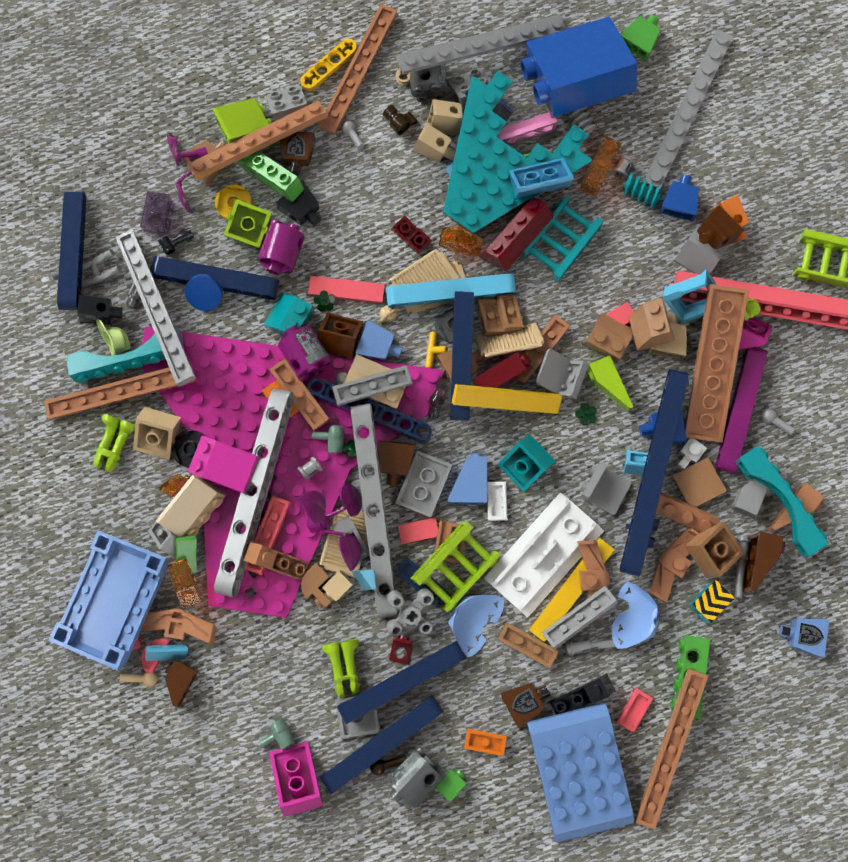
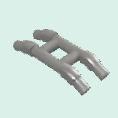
M112 249L83 262V270L90 268L94 277L86 281L82 279L81 290L110 280L122 271L118 265L103 273L99 271L97 265L108 261L109 258L115 255ZM59 271L50 273L52 281L58 280Z

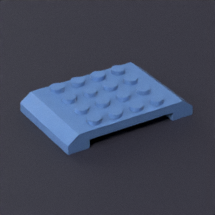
M98 530L90 546V549H92L90 557L61 622H56L48 641L120 671L129 659L165 576L169 559Z
M605 703L527 722L556 843L634 823L633 810L614 731Z

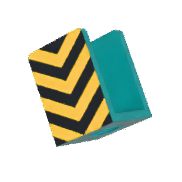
M714 581L713 583L710 582L688 607L705 624H709L734 600V597L718 581Z

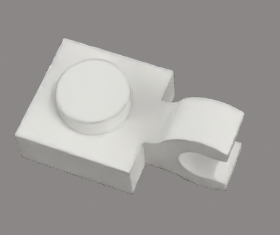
M690 438L679 452L683 458L676 467L682 471L689 462L695 464L707 448L694 438Z

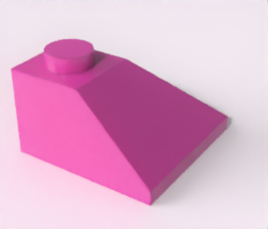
M756 317L744 321L739 350L765 345L772 326Z

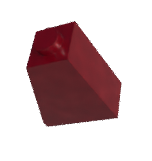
M517 352L473 380L480 387L504 389L533 367L527 354Z

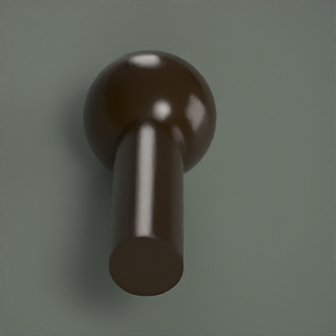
M403 755L387 761L379 759L370 766V770L376 776L382 775L386 769L401 765L407 757Z

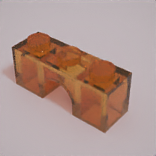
M607 136L604 137L579 191L594 198L597 197L622 143Z

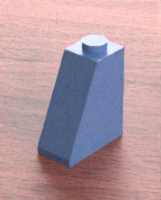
M473 453L471 456H467L448 497V505L487 504V456H483L481 453Z

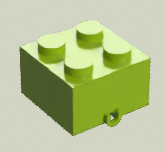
M236 199L232 212L228 214V223L223 235L260 249L269 228L268 225L272 212Z

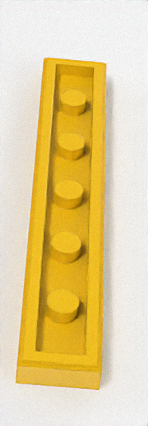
M455 384L451 403L459 406L558 414L562 395Z
M598 538L597 543L605 563L615 549L601 538ZM583 559L528 630L542 642L546 641L542 632L565 616L583 592L580 587L579 570H586Z

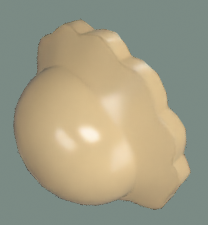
M388 305L382 307L379 312L381 318L379 323L392 322L397 317L400 309L388 307Z

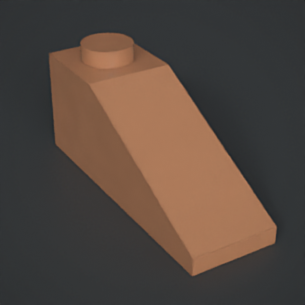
M806 482L800 485L794 493V496L802 501L803 508L807 513L818 512L823 505L821 501L824 499V496ZM785 506L767 531L772 532L791 523Z

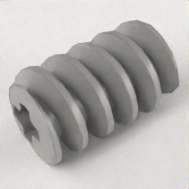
M587 107L566 113L565 116L568 117L571 127L575 124L589 134L586 140L596 135L597 132L594 129L597 128V124L591 125L594 118H587L591 115L589 111L584 113Z

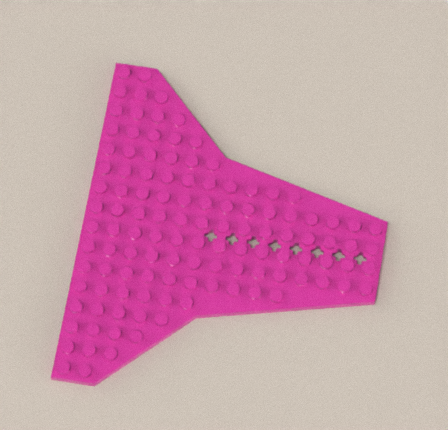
M145 326L142 345L155 334L153 327ZM181 332L184 350L189 362L193 365L196 382L159 391L175 415L181 417V423L186 430L199 431L205 437L252 454L268 403V399L262 393V390L276 381L269 369L286 358L276 345ZM328 353L332 362L322 367L324 370L316 376L312 373L302 382L307 389L309 381L313 378H321L337 385L335 382L336 375L340 372L348 374L355 357H352V359L342 358L339 355ZM166 359L161 360L159 363L142 365L145 373L169 368ZM371 360L390 369L406 366L405 364ZM407 365L413 384L406 386L396 411L421 421L438 408L443 370ZM317 384L313 387L312 390L314 392L321 391L322 386ZM331 393L330 398L335 400L334 393ZM314 398L330 419V421L314 432L329 433L330 426L339 425L344 427L345 439L343 445L347 444L349 440H354L351 413ZM354 401L347 403L349 407L355 406L358 402ZM298 412L289 418L278 455L280 461L276 462L274 476L277 479L270 483L268 491L273 496L291 502L273 549L309 562V568L323 534H321V531L312 533L308 530L307 519L309 517L297 499L307 492L318 491L326 500L325 515L332 513L339 499L340 488L345 485L350 471L357 467L358 463L357 456L349 458L347 456L348 452H344L343 449L342 453L328 452V440L312 439L313 429L302 414ZM278 413L274 416V421L278 419ZM386 414L382 419L385 422H390L393 417L390 414ZM403 422L400 427L403 430H407L411 425L408 422ZM374 424L377 450L378 440L393 441L400 436V434ZM366 427L362 428L360 436L364 439L369 436V429ZM268 450L263 453V458L268 455ZM311 457H314L323 470L315 473L310 477V481L307 482L297 468L304 466L310 461ZM213 482L226 496L222 504L213 511L210 519L204 523L209 606L287 618L302 582L300 580L268 569L264 570L262 576L256 575L255 579H253L252 575L249 574L250 571L245 570L239 592L235 598L214 592V584L241 492ZM257 487L253 489L252 495L257 493ZM265 501L262 513L264 510H267L269 502ZM262 517L260 518L259 525H258V528H257V532H258L259 527H260V525H261ZM246 525L241 529L242 534L246 531ZM234 563L230 567L231 572L235 569ZM250 587H254L253 590L257 592L256 595H252V598H248L249 595L246 594V590H249Z

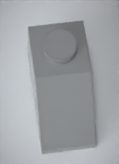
M349 516L331 525L334 531L346 533L347 536L353 535L357 538L361 546L360 560L370 555Z
M155 521L148 532L161 551L176 558L175 538L180 537Z

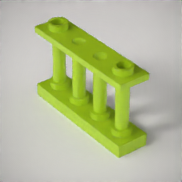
M805 229L800 235L799 242H803L806 245L802 267H797L792 276L798 277L797 279L801 281L812 280L848 289V278H846L848 269V238ZM813 246H820L824 249L820 272L809 270ZM833 250H838L842 253L838 276L827 274Z
M465 521L452 532L410 578L419 586L426 584L444 602L440 608L447 613L453 611L458 606V601L489 567L492 568L498 562L497 558L501 555L493 550L489 554L471 536L470 531L473 527ZM461 541H466L484 559L477 568L458 550L457 545ZM448 555H453L471 573L464 582L444 564V559ZM435 569H439L458 588L451 596L431 579L430 574Z

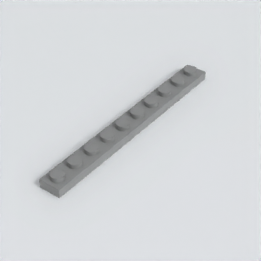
M556 15L397 54L396 60L403 75L526 44L527 41L566 30L561 15Z
M718 29L716 30L645 177L647 179V186L654 183L653 189L658 186L661 188L733 36Z
M131 229L117 236L116 240L177 386L180 387L195 380L196 376L136 234Z

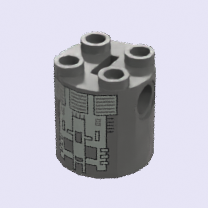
M445 64L410 73L411 94L416 97L418 102H425L431 98L438 100L445 98V93L447 92Z
M417 747L387 779L393 787L390 795L399 805L410 804L416 809L447 775L421 748Z

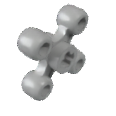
M423 588L419 590L414 601H404L402 594L396 590L388 594V603L391 607L399 609L400 612L396 619L388 621L386 625L387 632L391 636H400L406 624H416V628L421 634L426 635L432 631L433 625L430 619L421 616L422 608L431 605L434 601V595L429 589Z

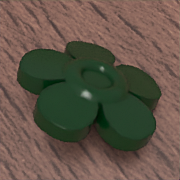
M326 290L321 291L320 296L316 295L314 297V303L318 304L317 309L319 311H324L325 307L328 311L334 308L332 303L335 302V296L333 294L328 296Z
M586 403L581 404V410L575 412V416L581 418L580 423L582 425H587L588 421L594 423L597 419L595 415H592L596 413L597 409L594 406L588 409Z
M349 440L347 444L343 445L342 449L344 452H348L347 456L349 458H355L357 456L355 441Z

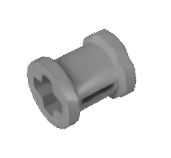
M620 155L616 168L612 170L613 175L623 180L627 179V173L635 161L627 155Z
M311 457L310 461L304 466L297 468L307 482L310 481V477L315 473L323 470L314 457Z

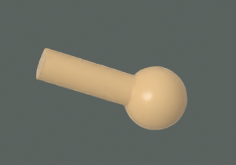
M145 672L143 675L120 674L119 682L143 683L147 687L154 686L158 681V676L155 672L151 674Z

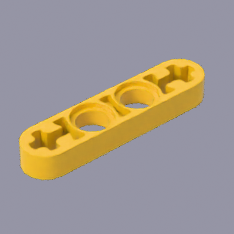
M352 39L343 40L309 69L300 80L303 90L308 92L315 90L350 60L357 51L356 42ZM345 46H352V50H346ZM333 56L340 57V61L338 63H332L331 58ZM324 67L327 69V72L324 75H320L317 70ZM306 80H308V81H311V80H312V85H310V84H307V85H306V82H305V81H306Z

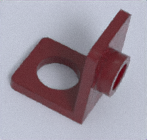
M400 635L398 638L393 637L390 661L408 664L413 641H409L410 637ZM398 647H403L406 650V656L402 659L395 656V650Z

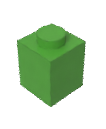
M450 769L446 774L447 776L435 787L450 802L467 784L464 781L466 776L458 769L455 771Z

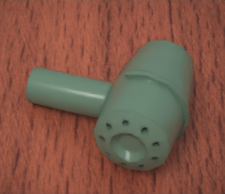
M332 425L329 428V433L313 431L312 439L328 440V452L342 453L345 439L344 427Z
M284 719L273 722L270 726L272 734L259 741L262 749L274 741H277L282 750H286L295 744L290 727L287 726Z

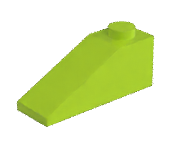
M611 356L590 363L586 371L589 381H593L597 388L625 411H631L634 406Z

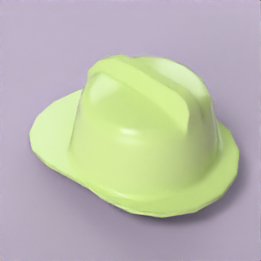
M99 319L96 320L98 329L110 349L111 356L119 355L130 349L131 345L125 331L118 327L105 328Z

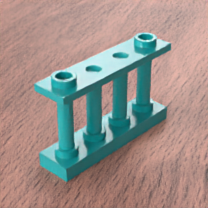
M568 195L564 200H559L555 206L556 211L552 214L553 219L523 251L522 258L526 259L531 254L551 268L554 273L552 279L557 283L600 230L604 222L599 217L594 222L592 220L589 221L568 206L571 198ZM565 212L586 227L585 230L587 231L583 236L576 234L557 220L559 215ZM551 226H554L575 241L574 244L576 245L572 250L570 248L567 249L547 235L546 232ZM540 240H543L561 253L564 261L561 264L559 262L555 263L537 250L535 246Z

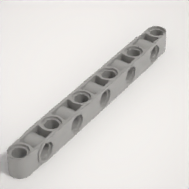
M273 388L270 393L252 453L259 456L245 494L241 492L214 584L215 593L235 598L239 592L247 563L243 560L249 543L254 542L293 406L294 393L291 391ZM279 413L278 419L274 421V416ZM268 450V455L263 458V453ZM257 487V493L252 495L253 489ZM246 525V531L242 534L241 529ZM234 563L235 569L231 572L230 567Z
M371 404L351 406V416L371 570H375L376 588L374 592L378 618L394 617L399 615L398 609L391 607L388 603L387 596L389 593L384 594L380 591L381 584H387L390 587V592L396 590L372 407ZM364 427L369 429V436L365 439L360 436V430ZM368 466L374 468L375 473L372 477L365 475V469ZM372 505L379 507L380 513L378 516L371 515L370 507ZM381 544L384 546L385 552L383 555H378L375 552L376 545Z

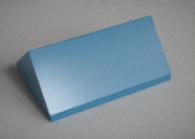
M564 158L509 170L515 199L570 187L574 180Z

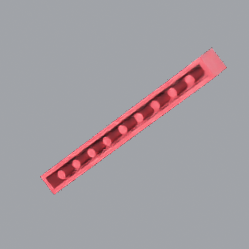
M677 271L673 284L700 274ZM712 277L719 286L749 290L748 299H755L759 303L761 308L760 315L848 330V300ZM703 287L684 294L681 298L685 302L695 303L707 298L708 289Z

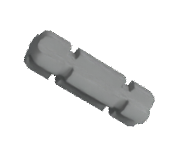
M133 282L128 293L129 297H126L124 302L130 308L135 307L136 299L140 296Z

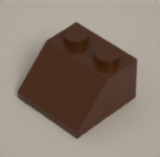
M327 313L317 335L327 354L331 353L342 358L352 359L357 348L363 321Z

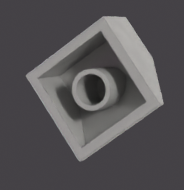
M697 225L674 261L695 274H702L706 269L711 273L730 245L713 249L708 243L702 244L697 233L700 225Z

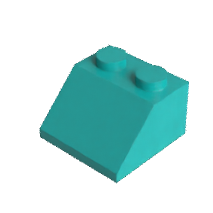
M282 293L263 326L283 335L292 326L297 325L299 328L307 326L315 312L314 307L296 296Z
M528 434L497 465L525 492L556 461Z

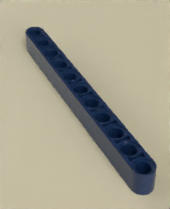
M673 369L668 371L620 564V572L638 577L641 574L688 382V373Z

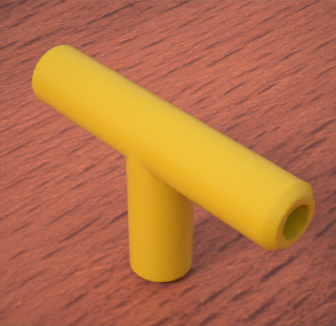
M433 331L429 335L425 368L433 367L434 354L448 352L447 346H436L437 333Z

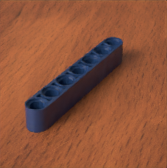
M84 191L64 192L57 306L59 310H78L79 295H81L86 218V195Z
M159 256L153 258L151 272L155 279L187 284L193 276L207 274L220 283L223 291L269 300H276L280 282L273 277Z
M455 291L450 420L469 421L470 406L453 405L451 402L455 384L471 386L474 292Z
M313 378L309 381L308 389L314 398L351 413V407L347 404L337 406L336 399L330 398L331 393H333L332 386H336L335 384L321 378ZM317 384L322 386V389L319 392H314L312 390L313 387ZM368 398L357 401V405L371 404V407L375 408L373 413L374 424L422 444L430 441L432 430L428 424ZM386 414H390L393 417L390 422H385L382 418ZM403 422H408L411 427L403 430L400 425ZM425 429L429 434L426 437H420L418 431Z
M455 641L338 705L337 709L344 723L348 724L466 659V656L458 642Z
M431 695L323 774L320 779L330 794L334 793L444 712L434 696Z

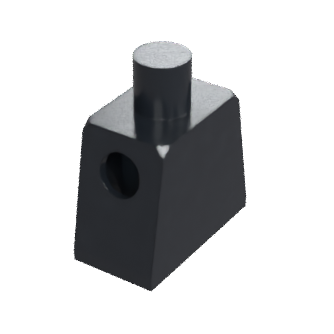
M300 180L304 190L293 202L282 196L276 202L277 209L300 226L307 220L313 226H316L321 221V218L316 214L320 209L319 203L304 181Z
M79 295L77 314L80 323L97 324L96 320L99 319L103 324H111V318L122 319L123 307L112 306L111 299Z

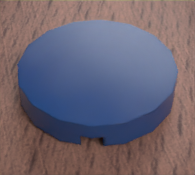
M198 274L187 282L185 297L194 308L201 311H210L220 304L223 297V289L216 279L211 278L210 275Z

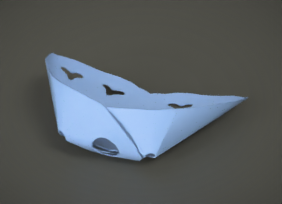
M626 582L617 597L629 603V611L618 614L612 625V639L617 649L628 648L654 638L660 618L659 608L654 599L636 584ZM630 587L631 593L625 594L628 591V588ZM621 624L623 630H620L618 632V630L620 629L619 625ZM618 638L624 641L622 645H620V641L618 640Z
M497 595L464 596L451 614L448 624L467 657L476 654L484 645L486 639L481 634L483 626L488 622V615L494 614L490 622H498L503 611L504 598ZM497 601H499L497 603L498 608H496V606L494 605V603ZM481 634V637H479V641L477 642V639H476L475 636H478V635Z

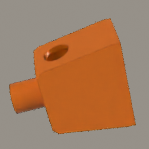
M738 195L719 204L742 228L749 223ZM745 230L739 236L737 242L748 237Z

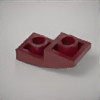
M405 215L391 228L400 239L418 254L432 241Z

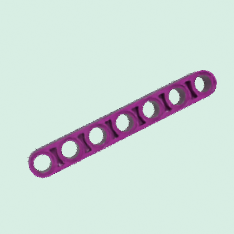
M752 347L747 348L745 351L725 426L723 442L720 445L715 463L716 469L735 474L738 468L735 461L741 457L767 357V350Z

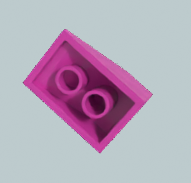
M201 436L188 472L245 494L259 456Z
M308 741L293 745L286 750L278 749L269 752L279 805L283 816L286 817L322 807L323 802Z

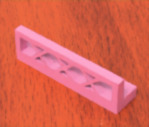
M550 112L506 126L497 137L511 146L555 131L557 120L556 117L552 118Z

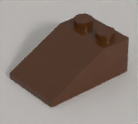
M758 532L750 536L751 543H749L748 560L746 561L744 574V594L757 589L779 559L781 553L783 554L785 550L784 536L765 532Z

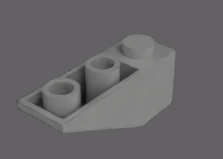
M752 479L737 491L731 509L752 518L757 516V514L760 515L764 507L762 501L764 496H768L770 489Z

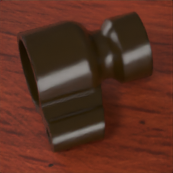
M394 105L388 106L382 114L386 120H390V127L397 135L403 134L410 126L418 122L411 112L398 114V110Z

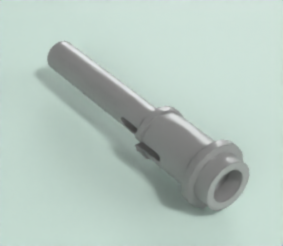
M738 535L736 539L744 554L737 560L734 598H742L745 560H748L749 543H751V540H749L750 536Z
M618 639L620 641V645H622L624 641ZM589 640L580 642L569 641L565 643L566 654L571 657L574 654L591 653V650L616 647L613 640L590 642Z

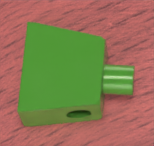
M650 15L647 20L643 17H638L621 33L630 52L645 61L648 60L661 30L656 26L659 19L655 15Z

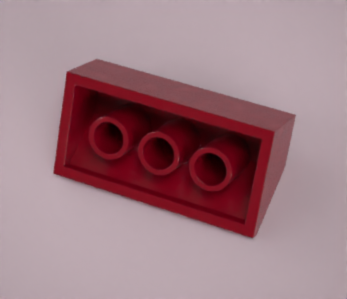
M532 197L480 254V258L507 271L553 219L547 203Z

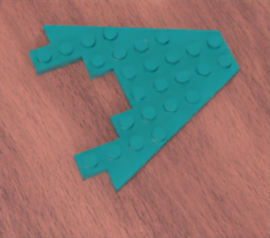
M499 71L496 72L488 85L474 76L471 78L443 214L472 234L526 203L532 197L539 195L535 194L515 199L509 170L564 158L571 173L574 174L593 160L579 150L589 134L575 124L570 128L553 154L537 143L526 158L499 139L497 136L507 121L492 111L513 83L512 80Z

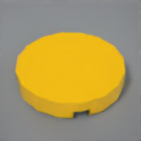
M239 185L225 186L224 189L217 193L215 198V207L219 215L227 220L236 199L252 205L249 192Z

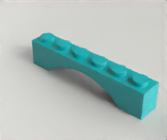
M175 326V329H176V331H177V334H178V336H179V338H180V341H181V343H182V345H183L182 334H181V332L177 329V327ZM156 334L140 347L120 355L101 356L85 350L66 355L68 374L76 383H84L93 378H103L112 373H122L127 369L140 368L142 365L155 364L166 359Z
M756 446L735 461L746 478L756 480L765 485L782 501L791 520L792 543L803 558L810 557L829 544L826 540V534L814 524L815 519L804 510L802 501L791 492L790 484L781 478L779 469L776 465L771 464L768 454L763 448Z

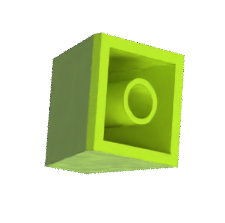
M255 98L212 109L217 124L228 144L272 123L269 118H265L264 114L266 112L261 103L258 104Z

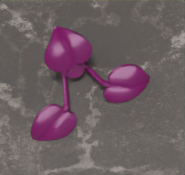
M167 133L168 145L178 167H180L179 158L189 157V161L192 162L208 154L206 147L191 152H179L177 150L178 139L174 138V135ZM188 171L177 180L176 188L181 204L192 214L194 212L188 208L182 190V181L191 174Z
M351 484L343 485L340 488L339 496L344 507L325 515L326 500L320 492L310 491L300 496L297 501L309 517L307 519L308 530L312 533L321 531V534L327 533L342 536L339 538V549L349 570L353 571L361 558L359 541L353 535L347 536L346 533L327 530V528L331 524L329 517L346 509L350 516H356L360 513L362 499L358 490Z

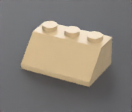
M356 355L344 383L392 369ZM406 387L368 397V399L396 410Z
M192 475L156 522L178 537L196 536L200 527L210 519L211 514L222 504L226 495L212 481Z

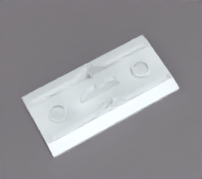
M560 492L483 579L528 618L582 557L577 541L597 540L604 530Z

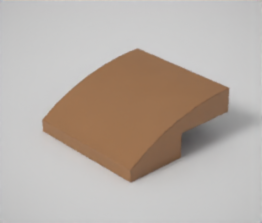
M516 294L498 295L496 299H478L476 304L484 336L504 334L523 329L524 326Z
M709 457L673 475L687 503L694 507H698L727 492Z

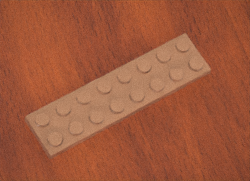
M709 284L685 422L687 438L723 442L749 290Z

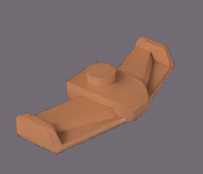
M687 528L666 550L662 551L658 558L649 594L665 604L668 602L674 577L677 576L682 579L692 561L686 558L690 553L685 547L687 543L699 534L698 531L692 528Z
M597 540L577 541L586 570H579L581 591L588 590L587 599L604 586L608 588L610 584L609 572L606 570Z
M174 608L171 610L149 612L140 631L141 633L165 630V638L185 641L187 633L213 645L216 627L215 624L192 615L183 609Z

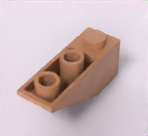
M252 542L249 543L243 560L302 581L309 562Z

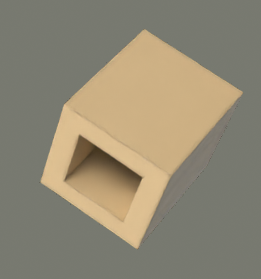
M340 570L322 588L325 590L324 595L329 600L337 602L355 583Z

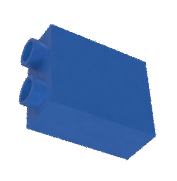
M610 16L526 42L527 58L520 60L522 74L526 81L534 80L533 93L537 104H546L553 117L637 91V62Z

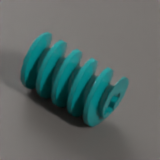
M632 172L622 190L625 189L624 195L631 192L632 199L638 196L637 202L644 199L645 206L651 202L650 208L653 209L663 191L660 193V186L653 189L654 183L647 186V179L640 182L641 176L633 179L634 172Z

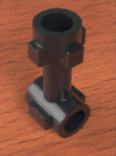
M183 228L181 229L182 233L172 239H169L168 236L161 238L158 242L162 252L170 255L175 251V245L185 240L187 242L192 241L191 239L194 236L191 230Z

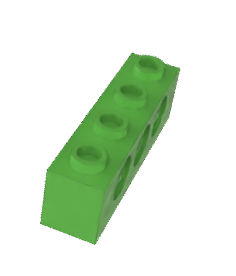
M259 151L237 161L243 170L291 202L304 190L296 175Z
M684 635L683 639L679 640L678 650L681 651L680 659L676 661L678 679L675 678L673 683V690L676 691L675 699L672 698L671 711L674 709L687 669L690 668L706 674L710 639ZM690 651L696 654V660L693 663L688 660V653ZM704 691L694 719H701Z

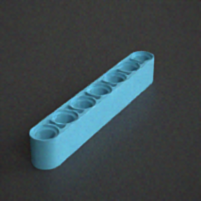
M500 274L386 287L388 307H403L454 301L455 291L474 292V299L516 294L514 274Z

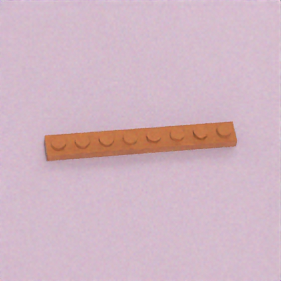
M380 4L326 109L328 117L320 121L319 129L336 135L397 16V10Z
M316 101L188 163V170L196 181L328 117L327 111L319 101Z
M165 368L44 401L47 419L54 420L177 387L170 368Z
M690 668L687 669L635 818V822L652 829L656 828L708 679L707 674Z

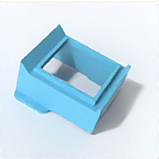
M706 269L698 276L671 286L665 285L663 300L668 304L680 322L685 323L704 316L707 298L686 305L681 298L682 295L703 287L708 289L709 284L717 285V283Z

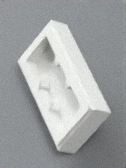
M487 482L488 521L508 520L506 482Z

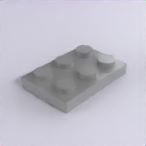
M417 450L395 504L431 518L453 464Z

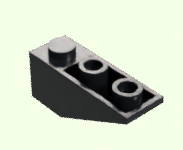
M606 673L549 702L557 715L585 708L609 697L616 690Z

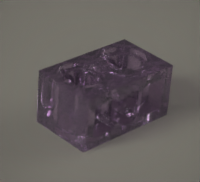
M147 191L140 224L143 232L166 235V231L171 226L170 212L174 210V201H172L169 194ZM158 203H164L162 207H156ZM155 220H161L159 224L153 225Z

